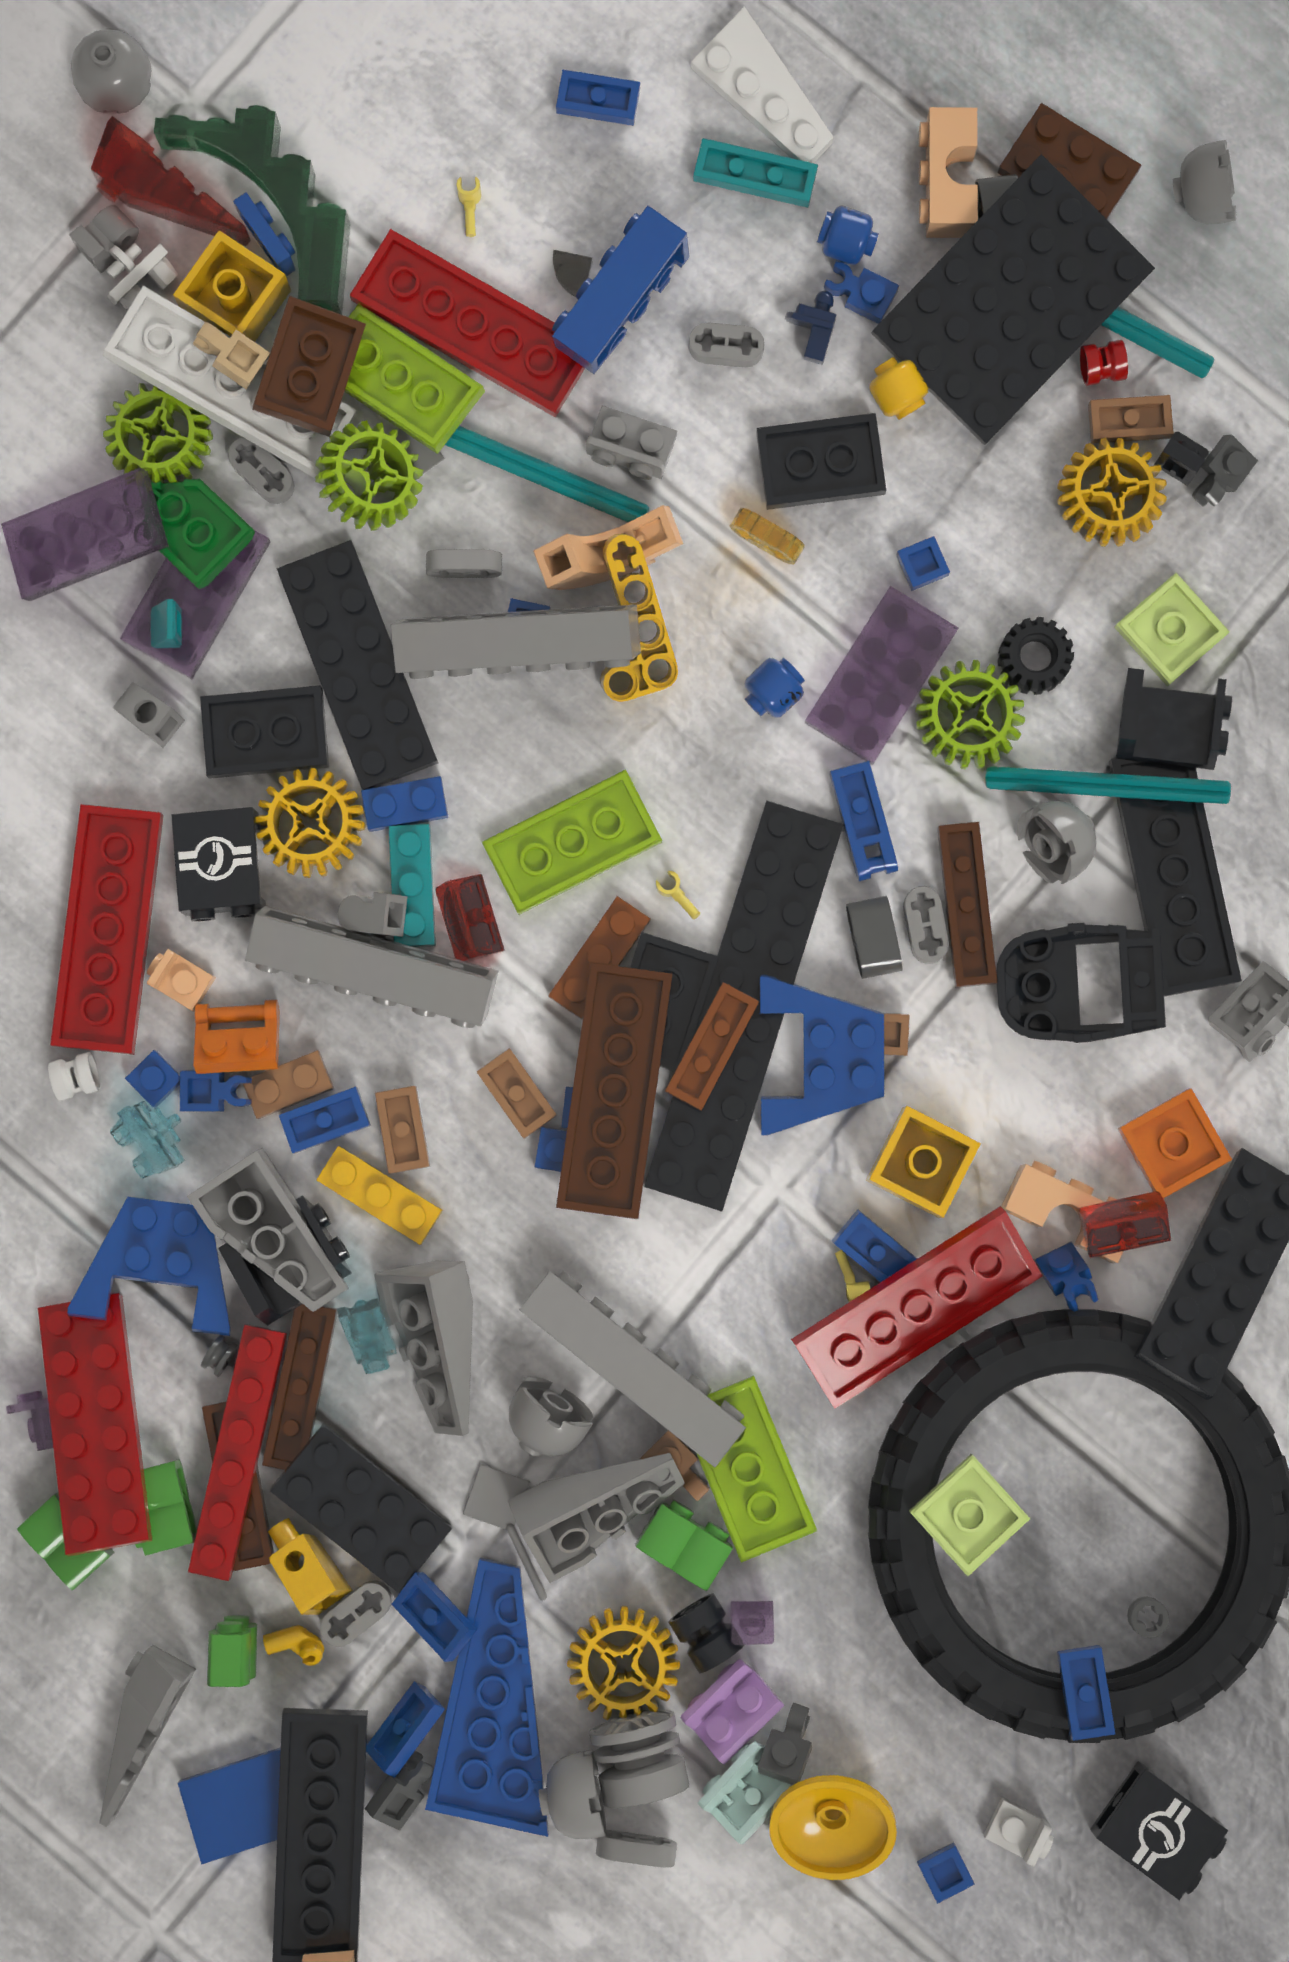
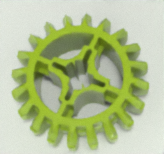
M139 383L138 390L140 393L136 396L131 391L125 390L124 396L127 402L122 404L121 402L113 401V407L118 415H106V422L112 428L103 431V437L106 441L111 442L106 446L105 450L110 457H115L112 464L116 470L124 469V477L128 481L137 478L138 484L145 488V482H150L151 480L154 483L159 481L164 483L166 479L170 483L178 482L177 476L183 474L185 479H192L193 476L189 468L194 466L197 469H203L204 466L198 455L207 456L211 453L209 446L204 443L213 440V433L206 428L211 424L210 418L153 386L152 391H148L144 383ZM154 410L153 414L148 418H139L146 412ZM174 411L181 413L187 418L189 425L188 437L182 436L179 430L173 429L175 421L172 416ZM161 430H164L165 436L159 435ZM129 434H133L138 440L143 441L142 451L144 456L142 460L137 459L130 453L128 445ZM152 435H159L155 441L151 438ZM179 452L171 459L161 462L166 454Z
M367 420L361 421L357 428L352 423H349L342 429L343 432L335 431L330 436V442H325L320 449L323 456L316 460L315 466L322 470V472L315 476V482L326 485V487L319 492V498L330 497L333 502L328 506V512H333L339 508L343 512L340 518L341 522L345 523L353 517L355 529H361L366 522L371 531L379 529L381 523L386 528H390L396 523V519L403 520L409 514L408 509L414 508L418 503L415 495L422 491L423 485L416 480L423 475V469L413 467L412 464L418 460L419 454L407 453L406 449L410 445V440H404L401 443L396 440L398 429H392L388 434H385L383 422L377 423L373 429H371ZM356 448L367 449V453L362 459L353 458L351 461L343 459L344 453L348 450ZM346 483H348L353 488L354 493L349 489ZM387 490L395 492L390 502L382 504L371 503L372 498L377 492L385 493Z
M973 660L970 671H966L963 661H957L955 664V675L947 666L942 667L940 670L942 680L932 675L927 681L932 690L922 689L920 691L919 697L927 703L917 704L915 707V713L927 716L916 722V728L919 730H930L922 737V743L929 744L935 740L937 744L931 754L936 757L942 750L948 752L945 758L946 765H951L955 756L961 757V769H967L970 758L974 759L977 769L983 768L985 765L984 755L993 764L997 763L1000 760L997 749L1009 754L1013 747L1007 739L1017 741L1021 736V732L1013 726H1020L1025 722L1024 716L1013 713L1024 707L1023 700H1011V697L1019 691L1018 686L1012 685L1006 689L1003 685L1009 676L1007 673H1003L998 680L994 678L992 674L995 671V665L989 664L985 673L979 672L980 662L978 660ZM962 685H973L984 690L977 696L969 697L960 691L955 693L952 688ZM940 698L948 703L946 708L950 710L954 718L953 723L946 732L938 718ZM993 698H995L1001 710L1002 722L999 732L992 726L994 722L989 718L986 711L988 704ZM982 702L975 719L971 718L968 722L965 721L958 727L963 719L964 712L972 708L974 709ZM969 732L976 734L980 738L986 737L989 741L978 745H968L960 743L955 739L963 733Z

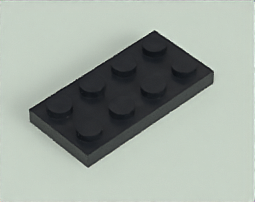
M324 1423L270 1488V1492L398 1593L402 1591L414 1573L418 1572L452 1530L450 1523Z

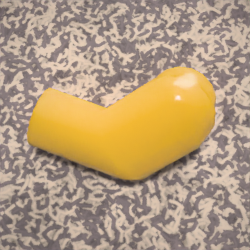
M295 1625L263 1635V1643L268 1655L290 1649L303 1659L302 1663L305 1665L314 1666L322 1660L324 1653L323 1642L318 1636L303 1626Z

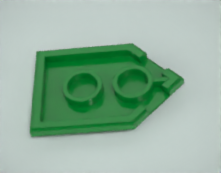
M200 478L184 479L183 482L162 483L161 481L157 483L145 482L147 507L146 520L144 521V537L198 589L208 586L253 539L254 529Z

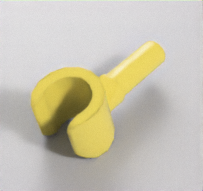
M461 177L457 180L456 184L459 201L464 205L467 237L476 236L475 210L476 204L479 203L482 196L480 181L477 177H475L476 187L471 191L463 190Z
M667 871L668 875L675 880V887L671 890H665L656 880V889L662 896H672L692 919H696L700 912L680 888L678 874L674 871Z
M840 1250L835 1253V1256L844 1275L846 1296L848 1302L868 1291L870 1285L869 1281L855 1282V1275L846 1253Z

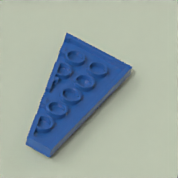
M480 1558L467 1613V1619L477 1628V1631L458 1654L425 1810L548 1837L547 1815H542L539 1801V1789H544L521 1567Z

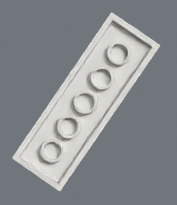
M142 286L105 347L103 357L309 476L315 478L319 472H322V470L315 466V463L320 456H323L320 449L325 442H330V437L252 410L268 358L246 390L212 366L217 358L216 355L207 354L193 345L197 337L196 335L205 321ZM220 331L222 334H224L225 336H227L228 338H230L229 335H227V334L223 333L222 331ZM342 401L330 436L338 430L343 432L342 429L351 422L356 413L354 408Z

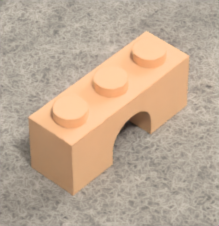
M930 107L926 122H920L919 147H926V160H920L919 185H926V199H920L919 223L926 224V238H961L978 221V185H965L955 182L949 177L946 168L956 162H973L977 149V108Z
M1034 1161L1032 1166L1027 1164L1020 1165L1001 1207L1007 1213L1036 1227H1043L1048 1214L1056 1206L1062 1204L1071 1207L1077 1212L1081 1221L1080 1233L1074 1245L1088 1251L1086 1231L1090 1221L1102 1208L1120 1200L1108 1197L1107 1201L1104 1202L1092 1196L1094 1190L1092 1187L1075 1179H1071L1069 1184L1054 1178L1057 1171L1040 1162ZM1119 1205V1206H1115V1207H1113V1208L1107 1210L1106 1212H1104V1213L1095 1221V1223L1093 1224V1226H1092V1228H1091V1232H1090V1242L1092 1243V1242L1100 1241V1239L1092 1241L1091 1236H1095V1235H1091V1234H1092V1230H1095V1229H1093V1227H1094V1225L1097 1223L1098 1220H1100L1103 1224L1106 1225V1223H1104V1222L1100 1219L1102 1216H1104V1214H1106L1107 1212L1109 1213V1211L1112 1210V1209H1114V1212H1115V1208H1118V1207H1119V1208H1120L1121 1216H1123V1215H1122V1211H1121V1207H1122V1206H1126V1209H1127V1206H1129V1205ZM1124 1224L1121 1225V1228L1132 1230L1133 1226ZM1121 1238L1118 1248L1092 1254L1108 1262L1118 1263L1126 1244L1123 1238Z

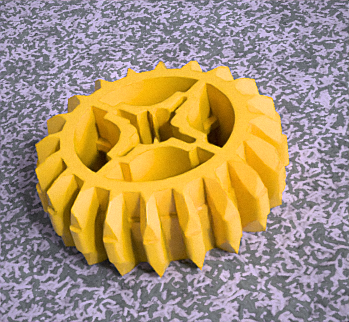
M1105 437L1100 440L1098 449L1092 443H1088L1083 449L1084 455L1075 452L1071 457L1073 465L1066 464L1064 466L1062 474L1066 478L1059 480L1057 489L1064 492V494L1059 496L1057 502L1060 506H1070L1064 511L1062 515L1063 520L1075 518L1077 521L1073 525L1072 531L1077 533L1082 527L1088 531L1085 535L1086 542H1090L1095 534L1100 536L1099 542L1101 547L1107 546L1110 537H1113L1118 547L1123 546L1126 536L1131 541L1136 542L1140 538V530L1149 533L1153 528L1151 520H1159L1162 511L1157 506L1164 505L1167 496L1159 491L1163 490L1167 485L1166 480L1154 478L1160 473L1162 468L1159 464L1149 467L1148 462L1152 457L1151 452L1144 453L1142 457L1136 454L1139 449L1138 442L1133 443L1130 449L1127 450L1124 449V440L1118 438L1114 447L1111 448L1109 441ZM1101 466L1102 472L1099 475V483L1091 484L1089 489L1081 490L1082 476L1089 470ZM1118 467L1127 470L1135 478H1127L1120 473ZM1107 486L1111 487L1112 492H1119L1116 500L1111 492H1104ZM1137 495H1142L1140 511L1134 516L1123 520L1124 502L1133 500ZM1088 507L1100 508L1104 512L1106 519L1099 517Z
M310 768L308 780H304L302 772L297 769L293 772L294 783L290 784L285 776H281L278 780L284 788L280 792H277L271 786L266 789L268 794L274 799L271 803L266 800L259 801L258 806L267 811L268 815H258L255 819L258 825L268 826V828L260 830L256 833V836L260 841L271 840L262 850L266 855H271L278 851L273 860L277 867L284 865L289 859L287 864V872L294 875L298 871L299 866L302 865L303 876L310 878L313 866H317L319 874L324 877L327 876L328 872L326 863L331 862L336 870L342 869V864L337 859L339 855L343 854L349 860L354 858L352 851L347 848L349 843L361 846L362 839L352 834V832L365 830L366 825L360 820H353V818L364 814V808L361 805L350 806L358 799V795L355 791L343 794L348 786L344 779L337 781L332 786L334 781L332 772L327 771L321 781H319L317 769ZM316 792L325 794L322 800L318 798L313 804L308 806H301L294 800L292 801L295 797L305 793ZM336 802H338L342 812V827L338 837L327 827V820L332 813L331 808ZM283 810L287 811L294 821L293 828L288 834L290 838L285 844L282 842L279 833V820ZM296 812L311 819L318 815L319 818L315 820L325 834L323 835L318 830H313L310 827L302 831V828L306 826L302 823L303 820ZM312 840H320L329 846L327 849L314 854L295 852L299 846L303 848Z
M621 1606V1619H614L611 1608H606L604 1610L606 1623L604 1624L600 1622L598 1617L592 1615L589 1618V1622L594 1631L590 1632L584 1627H580L577 1631V1634L585 1641V1644L571 1642L570 1645L572 1652L581 1655V1657H573L567 1661L568 1668L580 1669V1672L570 1676V1684L584 1683L585 1685L579 1689L576 1697L582 1700L591 1694L593 1698L588 1705V1710L594 1712L600 1703L605 1705L603 1719L606 1720L610 1719L612 1709L620 1710L619 1717H625V1719L627 1718L628 1709H633L636 1716L640 1715L643 1711L641 1706L644 1704L647 1705L651 1712H657L658 1705L653 1697L656 1695L661 1700L668 1701L670 1693L662 1685L676 1686L678 1682L677 1677L667 1673V1670H677L680 1668L679 1660L667 1658V1656L678 1651V1646L676 1643L666 1645L662 1643L669 1638L671 1631L669 1628H664L656 1634L654 1630L659 1624V1618L653 1616L647 1625L642 1623L645 1611L641 1608L636 1611L635 1620L628 1619V1606ZM616 1631L637 1633L635 1638L633 1637L628 1644L623 1646H616L609 1641L605 1642L601 1639ZM648 1641L655 1649L659 1661L655 1678L647 1674V1670L639 1662V1657ZM592 1649L600 1654V1658L607 1663L609 1668L600 1686L595 1682L589 1667V1656ZM633 1651L631 1667L634 1670L627 1672L625 1669L624 1673L618 1672L614 1677L617 1664L614 1658L620 1655L623 1659V1655L629 1656ZM624 1682H632L638 1687L643 1686L645 1688L642 1692L632 1696L610 1694L612 1690L614 1691L617 1686Z

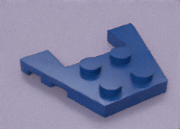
M760 975V1014L802 1013L804 1015V1096H761V1135H770L884 1097V1013L836 997H830L796 984L793 985L768 975Z
M127 1197L69 1304L67 1314L75 1317L106 1320L114 1278L198 1288L192 1330L194 1332L230 1336L231 1327L215 1235L209 1231L194 1206Z

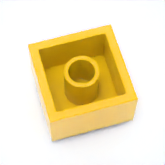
M219 230L173 296L179 307L210 323L230 337L235 330H238L255 342L287 298L291 288L285 273Z
M905 1106L901 1109L866 1181L937 1218H944L981 1143L909 1106Z

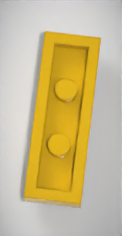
M339 1145L317 1178V1181L419 1245H422L443 1211Z

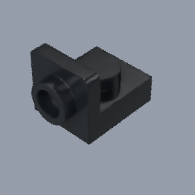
M1175 432L1154 465H1161L1162 471L1188 486L1206 460L1205 458L1209 451L1182 433Z

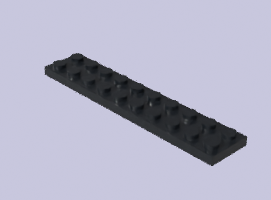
M766 800L717 955L719 956L718 963L695 1034L723 982L758 1000L759 1003L702 1111L674 1096L672 1097L646 1179L645 1188L721 1212L723 1211L784 1017V1013L760 1014V975H768L794 985L844 824Z

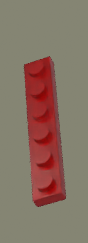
M248 1324L244 1325L188 1568L189 1573L225 1581L231 1580L287 1333Z

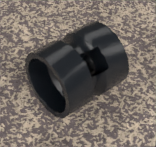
M714 1593L693 1602L668 1621L680 1643H688L690 1645L687 1654L699 1674L720 1665L745 1645L733 1624L724 1623L723 1619L726 1612ZM705 1626L709 1631L702 1635L700 1628Z

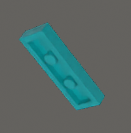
M702 138L693 181L808 208L818 164Z
M429 824L389 826L392 894L408 896L403 937L394 936V942L412 947L436 946L431 826Z

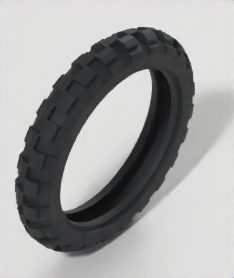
M1070 1309L1036 1312L1035 1314L1010 1319L988 1328L949 1352L939 1360V1363L923 1379L919 1380L902 1402L903 1405L892 1424L889 1425L878 1452L879 1456L874 1475L871 1479L868 1502V1539L871 1563L878 1589L889 1617L905 1645L920 1665L942 1688H945L960 1700L963 1705L989 1720H994L1012 1728L1016 1732L1041 1739L1065 1740L1069 1743H1100L1103 1740L1132 1739L1154 1733L1155 1729L1174 1721L1179 1723L1205 1708L1204 1704L1222 1690L1226 1691L1247 1670L1245 1666L1259 1648L1263 1649L1277 1624V1621H1275L1283 1599L1288 1596L1289 1468L1286 1458L1282 1455L1275 1439L1274 1429L1260 1405L1255 1403L1243 1387L1244 1385L1228 1369H1226L1214 1396L1206 1400L1135 1358L1134 1355L1151 1323L1148 1320L1122 1313L1095 1309H1079L1075 1312ZM1097 1372L1127 1378L1147 1387L1175 1406L1192 1423L1212 1453L1221 1474L1228 1506L1229 1534L1221 1574L1212 1595L1194 1622L1175 1641L1148 1659L1126 1668L1106 1672L1115 1734L1073 1741L1070 1738L1060 1673L1032 1667L1009 1657L994 1648L968 1625L956 1609L941 1578L935 1557L933 1537L909 1510L938 1484L947 1456L968 1424L998 1397L1017 1386L1053 1374Z

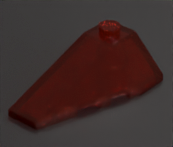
M113 116L107 121L91 166V171L98 182L96 188L103 196L113 203L119 199L130 208L213 236L220 230L243 246L249 244L251 239L246 227L207 193L201 191L197 196L194 193L195 187L176 166L169 168V170L164 168L162 161L153 153L155 149L143 138Z

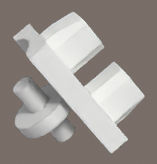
M134 243L125 252L116 245L109 250L116 261L106 270L113 279H116L124 270L129 273L108 293L107 298L114 305L120 303L128 310L141 290L137 284L146 275L162 291L178 277L174 267L166 258L168 251L161 244L153 249L137 266L133 261L143 252L137 244Z

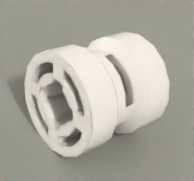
M91 1052L79 1054L72 1061L66 1062L59 1059L48 1064L51 1086L58 1101L71 1099L78 1092L83 1091L86 1094H90L101 1089L98 1069Z

